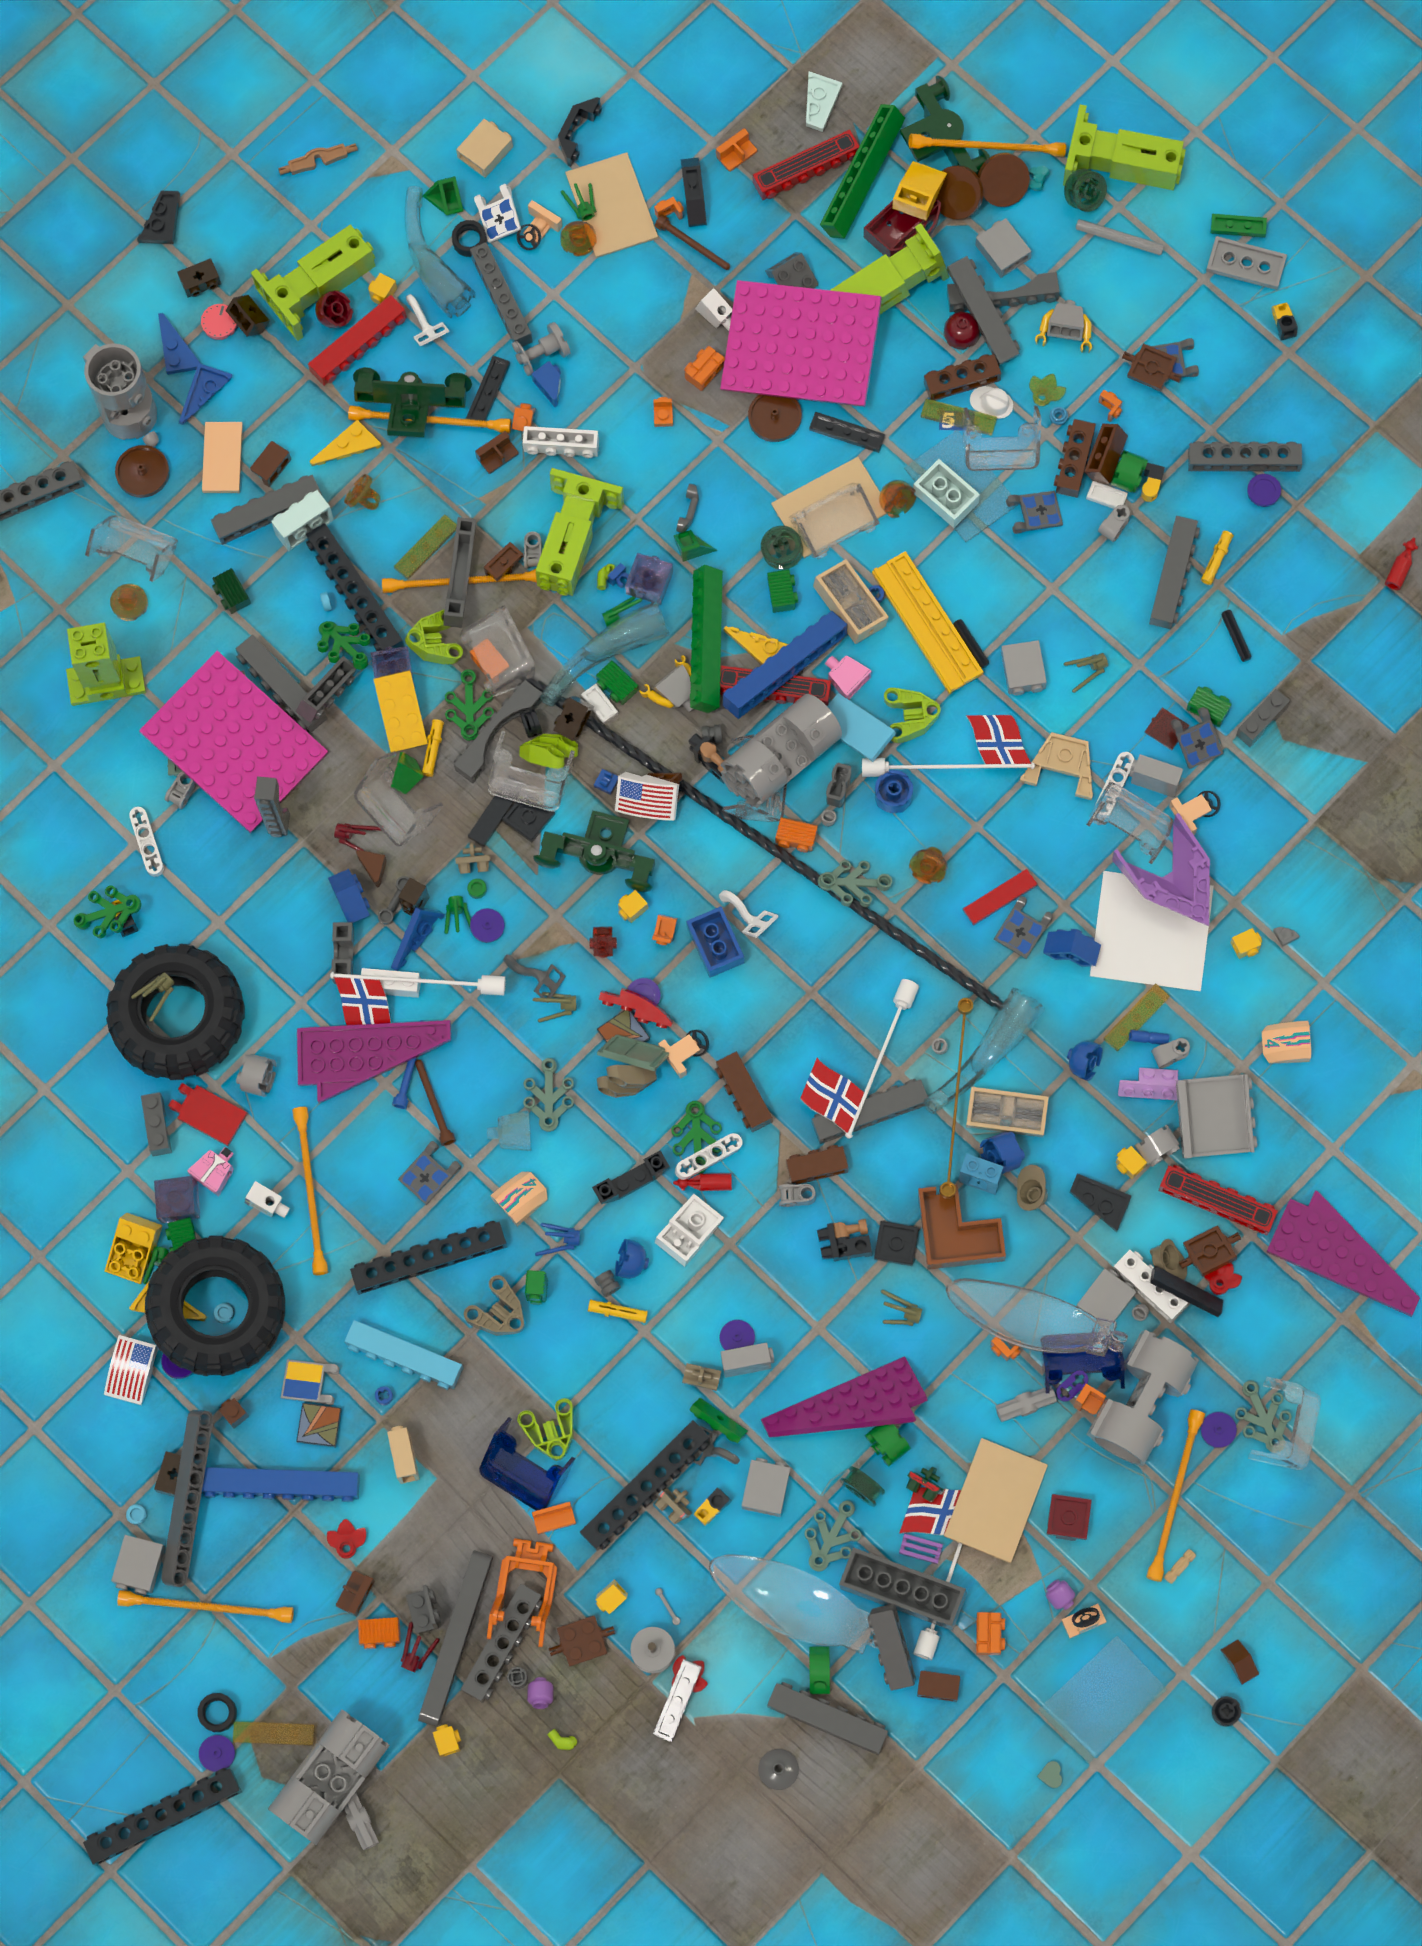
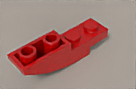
M622 988L620 995L603 990L600 992L599 1000H602L604 1005H621V1009L626 1011L636 1009L634 1017L638 1018L637 1021L646 1024L649 1021L655 1022L656 1026L666 1029L667 1026H672L673 1020L663 1009L653 1001L634 991Z

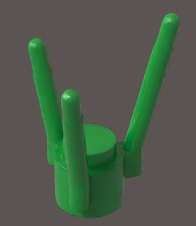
M591 183L588 184L590 204L584 202L578 185L574 184L580 201L578 209L563 190L561 191L565 200L576 213L577 218L582 221L592 219L595 216L594 213L597 212L594 205Z
M632 596L614 608L602 613L606 626H612L613 629H616L618 627L640 625V621L617 623V621H620L618 613L642 602V599L635 600L636 597Z
M449 897L448 905H446L445 934H448L450 914L454 915L456 932L460 931L458 914L464 911L469 927L471 921L467 903L463 902V897Z
M154 1247L151 1262L143 1281L144 1284H147L154 1265L159 1266L162 1259L169 1253V1250L163 1247Z

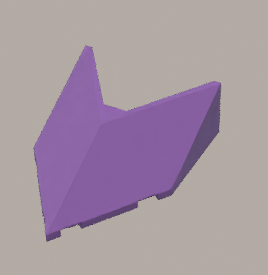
M1179 813L1175 815L1173 822L1172 872L1164 877L1157 876L1127 863L1118 849L1114 851L1112 861L1145 899L1209 926L1210 859Z

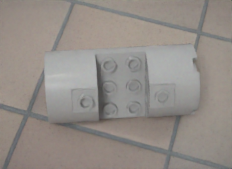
M95 344L83 356L85 361L84 373L106 429L110 434L122 440L139 439L145 436L156 423L157 407L150 388L146 383L139 358L133 350L121 344H106L101 347Z
M804 694L721 763L720 766L724 769L721 771V778L730 792H733L737 797L740 795L747 800L745 801L746 805L758 808L842 737L839 722L821 700L811 694Z
M1147 1330L1141 1331L1123 1365L1131 1374L1139 1379L1127 1404L1124 1405L1109 1398L1104 1400L1086 1434L1106 1451L1139 1466H1144L1152 1449L1155 1446L1158 1447L1164 1438L1162 1436L1164 1431L1162 1427L1148 1417V1415L1151 1416L1156 1408L1154 1404L1156 1399L1161 1398L1163 1393L1180 1397L1183 1394L1186 1395L1191 1387V1384H1189L1190 1377L1199 1362V1359L1197 1357L1192 1358V1352L1182 1345L1166 1337L1156 1338L1155 1333Z
M341 1709L271 1803L268 1810L313 1844L317 1845L390 1745Z

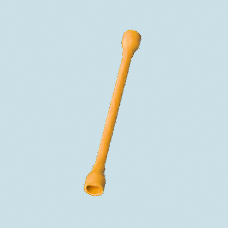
M910 134L908 141L909 148L915 149L926 146L931 147L933 145L1043 152L1054 157H1064L1066 154L1065 142H1054L1044 145L932 139L921 134Z
M352 405L349 406L348 419L355 421L370 418L388 420L390 415L389 412L371 411ZM438 416L427 417V423L487 427L500 433L506 431L508 434L511 431V419L506 418L475 421L473 419L440 418Z
M536 569L523 574H505L499 581L525 580L537 583ZM485 575L480 577L471 576L468 583L497 581L491 575ZM382 578L383 593H393L406 587L449 585L450 578L423 579V581Z
M296 1107L292 1109L300 1135L314 1245L312 1271L313 1275L316 1276L328 1274V1265L320 1245L314 1185L307 1142L308 1108Z
M1190 1409L1188 1415V1438L1185 1443V1450H1183L1175 1481L1176 1484L1167 1511L1166 1523H1164L1160 1538L1159 1550H1157V1555L1148 1568L1146 1576L1147 1579L1161 1582L1163 1578L1164 1553L1168 1543L1169 1531H1171L1175 1509L1186 1473L1185 1470H1187L1195 1439L1194 1436L1197 1435L1198 1429L1203 1424L1205 1413L1198 1410Z
M119 1590L117 1600L118 1606L125 1607L142 1605L144 1603L165 1607L212 1610L215 1612L250 1614L253 1616L260 1615L276 1619L282 1623H292L294 1615L293 1607L283 1606L265 1610L262 1608L217 1605L214 1603L207 1604L194 1601L184 1602V1600L174 1601V1599L144 1597L143 1595H137L126 1590Z

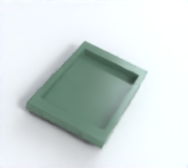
M615 1035L597 1051V1055L655 1071L668 1058L669 1052H665V1048L622 1035Z

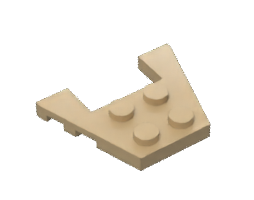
M1051 732L1032 761L1035 764V768L1032 770L1027 768L1020 778V783L1037 786L1041 769H1046L1080 778L1075 796L1092 800L1093 792L1088 741Z

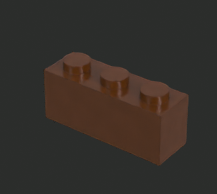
M1102 423L1084 471L1092 481L1110 484L1128 437L1118 424Z
M832 1145L824 1151L816 1149L809 1151L807 1155L795 1154L786 1159L790 1181L793 1185L848 1173V1164L843 1146Z

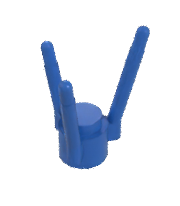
M541 1223L542 1227L563 1231L564 1233L545 1232V1235L564 1237V1243H567V1245L536 1252L535 1256L567 1249L574 1250V1246H579L580 1230Z

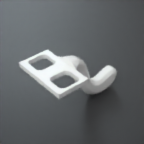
M411 294L406 296L407 303L412 307L422 327V332L413 337L420 347L449 332L443 322L435 326L429 325L415 297ZM444 327L443 331L439 333L434 332V330ZM424 335L429 337L421 342L418 341Z
M727 890L719 894L720 900L732 903L748 924L742 931L743 934L757 938L778 918L777 914L765 910L757 917L752 916L735 894ZM765 915L772 916L767 922L761 920ZM752 927L760 928L756 933L748 932Z

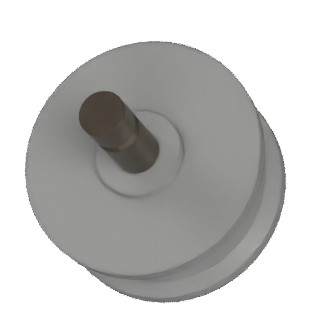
M647 1627L634 1636L631 1643V1656L635 1665L640 1670L651 1674L660 1673L672 1664L675 1657V1645L673 1639L665 1630L658 1627Z

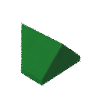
M455 176L437 180L423 195L425 199L446 215L463 212Z
M692 530L673 535L683 562L718 551L694 535Z
M400 752L391 787L402 794H407L424 775L416 759L404 752Z

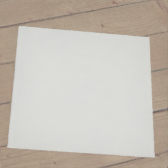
M1104 871L1095 933V942L1101 944L1096 966H1091L1090 976L1201 991L1209 926L1145 899L1123 873ZM1210 885L1209 920L1214 888L1212 885Z

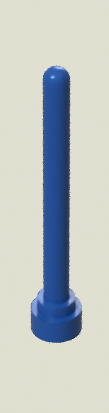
M416 1058L407 1062L399 1094L394 1097L392 1106L396 1108L407 1109L409 1100H407L408 1096L406 1095Z

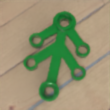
M331 621L320 624L319 633L322 635V638L317 643L318 651L321 653L327 652L329 650V639L332 638L334 640L332 651L328 653L329 662L337 663L340 660L339 652L342 647L353 658L354 668L362 670L368 666L367 656L362 652H357L350 645L360 644L368 646L371 642L370 636L365 633L359 637H352L360 633L358 624L352 623L348 627L337 626ZM338 633L350 634L352 636H341Z
M467 669L461 673V681L465 685L466 705L456 697L454 692L449 691L445 694V701L448 704H453L466 715V722L459 718L453 709L447 710L445 717L447 721L454 722L461 728V735L465 740L471 741L477 738L479 728L487 720H490L494 710L490 707L485 708L483 714L475 722L474 715L486 702H491L494 699V695L491 690L487 689L483 691L482 696L473 704V684L476 682V675L474 671ZM467 677H471V678H472V680L469 681V682L466 681L465 679H466ZM486 694H491L490 698H485ZM450 695L454 696L452 700H448L447 697ZM487 711L492 712L490 716L485 715ZM453 713L454 717L449 718L448 714ZM473 730L474 733L469 735L467 734V731Z
M109 885L105 889V894L122 902L121 904L114 905L102 898L98 892L91 891L88 895L89 901L94 904L98 903L105 909L87 915L84 913L75 915L74 925L84 930L90 926L92 921L105 917L101 925L93 929V935L100 939L105 937L109 926L113 932L120 933L129 915L137 913L141 909L139 897L136 895L126 897L118 892L117 888ZM122 912L119 919L113 921L117 913Z
M699 1101L688 1103L686 1115L671 1129L674 1137H680L683 1134V1129L692 1121V1129L679 1143L673 1146V1153L676 1156L683 1155L684 1148L692 1140L694 1154L702 1150L701 1139L708 1145L716 1142L714 1138L700 1127V1120L710 1127V1131L714 1135H718L722 1130L720 1123L713 1121L705 1114L704 1105ZM697 1108L699 1109V1112L697 1114L692 1113V1109ZM717 1125L719 1130L713 1131L712 1127ZM679 1128L681 1132L679 1134H675L674 1129ZM681 1147L682 1151L677 1153L675 1148ZM712 1149V1151L717 1154L722 1152L720 1149ZM701 1156L695 1158L697 1164L702 1166L706 1164ZM706 1169L699 1172L697 1175L703 1174L706 1171Z

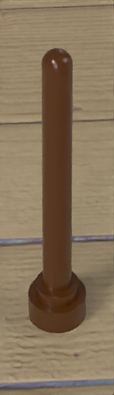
M662 214L655 223L657 229L660 231L667 230L723 269H730L729 263L671 225L669 218Z
M416 1060V1068L441 1132L439 1134L440 1143L442 1146L450 1145L456 1141L454 1133L448 1130L422 1060Z

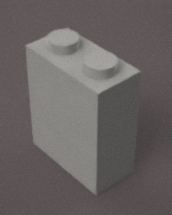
M1006 218L995 222L990 229L981 231L976 237V247L1000 278L1031 259L1030 248Z
M1039 640L1001 647L1008 694L1022 695L1024 692L1032 691L1037 693L1046 689L1047 682Z
M1140 754L1138 760L1134 759L1129 776L1132 777V784L1174 798L1183 769Z
M1104 1268L1078 1302L1076 1310L1108 1332L1134 1298L1136 1291L1131 1283L1121 1281L1116 1272L1111 1269L1108 1271Z
M767 1343L720 1351L725 1378L771 1369V1363H774L772 1347L768 1348Z
M756 1458V1461L751 1460L741 1506L742 1509L781 1517L790 1468L785 1463L775 1462V1464L767 1463L768 1460Z
M125 1535L111 1581L116 1584L118 1589L127 1590L128 1587L133 1588L135 1593L146 1595L147 1592L153 1593L166 1547L163 1544Z

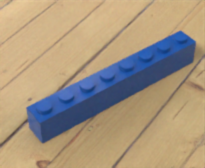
M833 611L823 615L813 626L810 625L804 633L796 636L791 643L780 648L777 654L767 658L764 664L754 668L751 674L741 678L734 687L727 689L723 694V706L737 719L741 718L847 636L848 624Z
M206 1467L201 1494H204L203 1497L214 1498L215 1494L223 1495L224 1498H235V1495H243L245 1499L263 1496V1499L272 1500L275 1496H279L283 1500H294V1497H302V1500L314 1501V1498H322V1501L331 1502L334 1501V1498H339L343 1502H353L354 1499H359L360 1475L358 1472Z

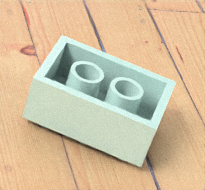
M940 459L913 484V493L953 528L979 504L980 494Z
M318 490L305 495L304 499L300 502L293 503L284 513L277 514L271 522L276 536L289 552L307 539L306 534L323 523L328 525L334 519L330 506Z

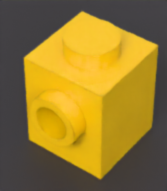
M379 273L375 281L373 280L368 288L371 300L376 304H380L390 295L393 296L397 290L396 281Z
M634 890L631 894H626L619 900L618 914L623 920L626 921L628 919L632 923L648 910V903Z
M1251 928L1232 937L1230 943L1237 957L1241 959L1247 955L1252 957L1259 953L1258 950H1260L1262 939L1259 933H1255L1254 929Z
M1132 1146L1128 1149L1123 1148L1116 1155L1118 1157L1116 1160L1117 1169L1123 1175L1126 1173L1131 1179L1138 1175L1147 1165L1145 1159Z
M614 1579L597 1594L596 1604L603 1612L606 1610L610 1614L627 1599L628 1593Z
M448 1724L437 1727V1731L433 1732L439 1755L444 1757L459 1752L458 1742L461 1741L458 1729L454 1730L452 1726L448 1727Z

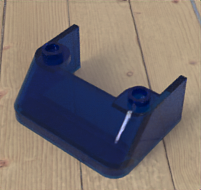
M1096 1333L1048 1336L1040 1340L1042 1373L1046 1394L1050 1393L1049 1384H1058L1062 1381L1063 1375L1072 1374L1079 1370L1085 1373L1101 1372L1102 1376L1108 1381L1119 1379L1121 1389H1125L1124 1357L1117 1334Z
M508 1417L494 1433L479 1467V1472L483 1478L536 1511L545 1509L550 1505L563 1485L576 1458L571 1457L564 1467L552 1465L548 1471L544 1470L515 1451L517 1441L512 1435L507 1433L512 1418Z

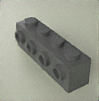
M342 656L302 699L296 712L310 723L315 718L319 719L325 712L324 708H330L334 703L335 696L339 698L345 690L344 687L346 685L349 687L355 680L353 675L357 669L354 668L353 663Z
M891 1604L873 1608L868 1616V1624L874 1630L873 1641L875 1647H878L880 1651L878 1658L880 1665H884L886 1685L889 1684L890 1690L914 1686L916 1676L896 1605Z

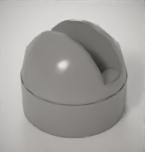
M155 431L148 433L142 438L146 445L152 447L156 446L159 441Z
M832 810L823 811L821 814L822 824L827 827L832 826L836 821L835 812Z
M937 1038L932 1042V1049L936 1054L942 1055L948 1050V1044L943 1038Z
M1138 1304L1132 1310V1316L1138 1321L1145 1320L1149 1314V1309L1144 1304Z

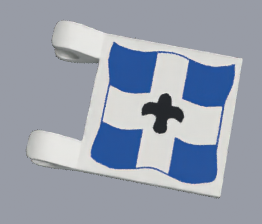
M506 184L500 186V191L504 198L486 206V200L481 195L474 197L488 243L522 230L512 199L511 188Z

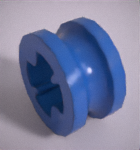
M878 585L871 586L869 591L871 593L878 591L879 598L876 596L875 599L878 603H881L884 599V590Z
M383 1386L376 1390L375 1399L380 1405H388L393 1400V1393L388 1387ZM385 1391H387V1395L389 1396V1398H384L383 1401H381V1397L379 1396V1394L385 1393Z

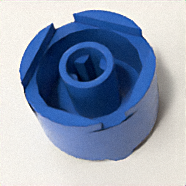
M899 770L887 771V773L877 779L875 784L877 806L889 813L904 812L911 804L913 798V784L904 772Z
M1013 1132L997 1134L982 1140L980 1148L983 1147V1153L980 1154L981 1159L1004 1166L1001 1175L1018 1169L1025 1158L1024 1151L1019 1147Z

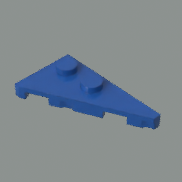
M158 313L167 375L196 370L198 363H200L165 315Z
M198 363L178 424L183 425L231 380L232 374Z
M415 908L391 968L393 970L399 971L407 962L405 957L411 950L415 952L426 936L433 931L432 925L438 918L442 920L445 914L440 911Z

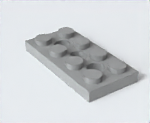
M1216 236L1206 272L1277 290L1287 254ZM1231 255L1234 260L1228 262L1224 259V256ZM1249 260L1252 264L1250 266H1244L1242 264V261ZM1266 264L1270 269L1262 271L1259 266Z

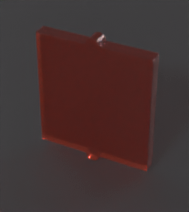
M1162 707L1156 717L1151 719L1152 722L1144 733L1168 749L1173 750L1178 740L1170 722L1175 719L1179 720L1183 730L1188 729L1190 725Z

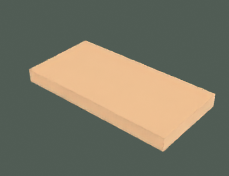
M205 422L203 493H240L242 422Z

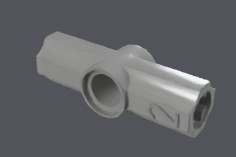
M1048 1386L1032 1393L1030 1391L1022 1393L1013 1400L996 1405L995 1408L1002 1423L1018 1416L1030 1415L1042 1407L1056 1403L1057 1399L1052 1387Z
M355 1792L344 1807L352 1831H355L357 1839L365 1851L379 1844V1841L370 1824L372 1823L365 1807L362 1806L357 1792Z

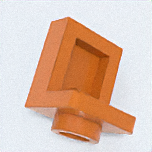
M674 197L666 201L662 200L654 206L657 219L662 214L668 216L675 212L679 220L683 218V206L680 201L676 202Z
M1103 390L1099 396V403L1111 410L1107 419L1111 422L1114 418L1117 419L1120 416L1122 401L1114 393Z
M527 403L517 405L514 411L512 429L524 431V426L532 427L536 408H531L532 405Z
M659 914L652 940H656V943L660 945L671 943L674 938L678 918Z
M998 1336L991 1340V1350L998 1357L1001 1355L1006 1361L1010 1358L1014 1360L1021 1353L1022 1345L1020 1342L1010 1350Z

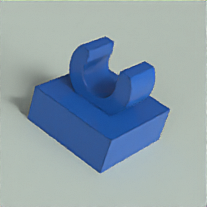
M620 563L608 574V582L612 586L617 583L618 587L623 588L624 584L620 580L625 578L629 582L630 576L626 573V567Z
M602 769L594 783V787L611 795L618 783V776Z

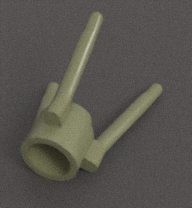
M1104 653L1064 663V666L1077 664V667L1090 665L1092 670H1096L1095 673L1072 690L1073 693L1099 674L1104 673V668L1108 667V661Z
M166 973L161 974L131 996L132 999L141 994L143 997H146L156 988L161 993L165 991L149 1019L150 1022L154 1020L168 995L174 990L171 987L174 981Z
M542 992L541 994L543 996H548L550 992ZM554 993L552 996L554 998H533L535 1002L560 1003L561 1010L565 1009L563 1012L540 1018L538 1022L571 1015V1011H576V996Z
M881 1290L882 1294L907 1306L904 1308L884 1302L885 1306L905 1312L904 1318L907 1319L883 1320L884 1324H904L913 1326V1323L919 1324L922 1308H918V1305L911 1304L885 1290Z

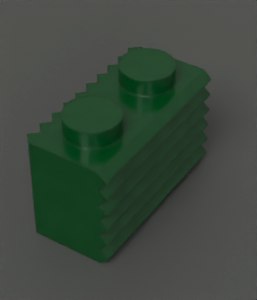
M232 568L212 578L214 582L212 588L216 595H221L222 600L220 602L225 611L229 609L230 613L233 614L251 604L248 595Z

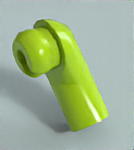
M607 564L598 571V590L606 589L608 574L615 568L613 564Z
M556 1729L547 1734L554 1745L560 1750H571L577 1745V1739L574 1736L561 1737Z

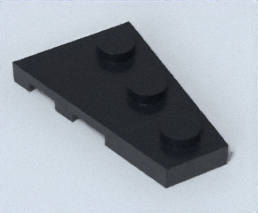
M179 191L160 192L152 208V213L149 219L146 220L142 233L137 238L138 243L174 244L180 201Z
M1078 1173L1070 1190V1193L1117 1232L1131 1195Z

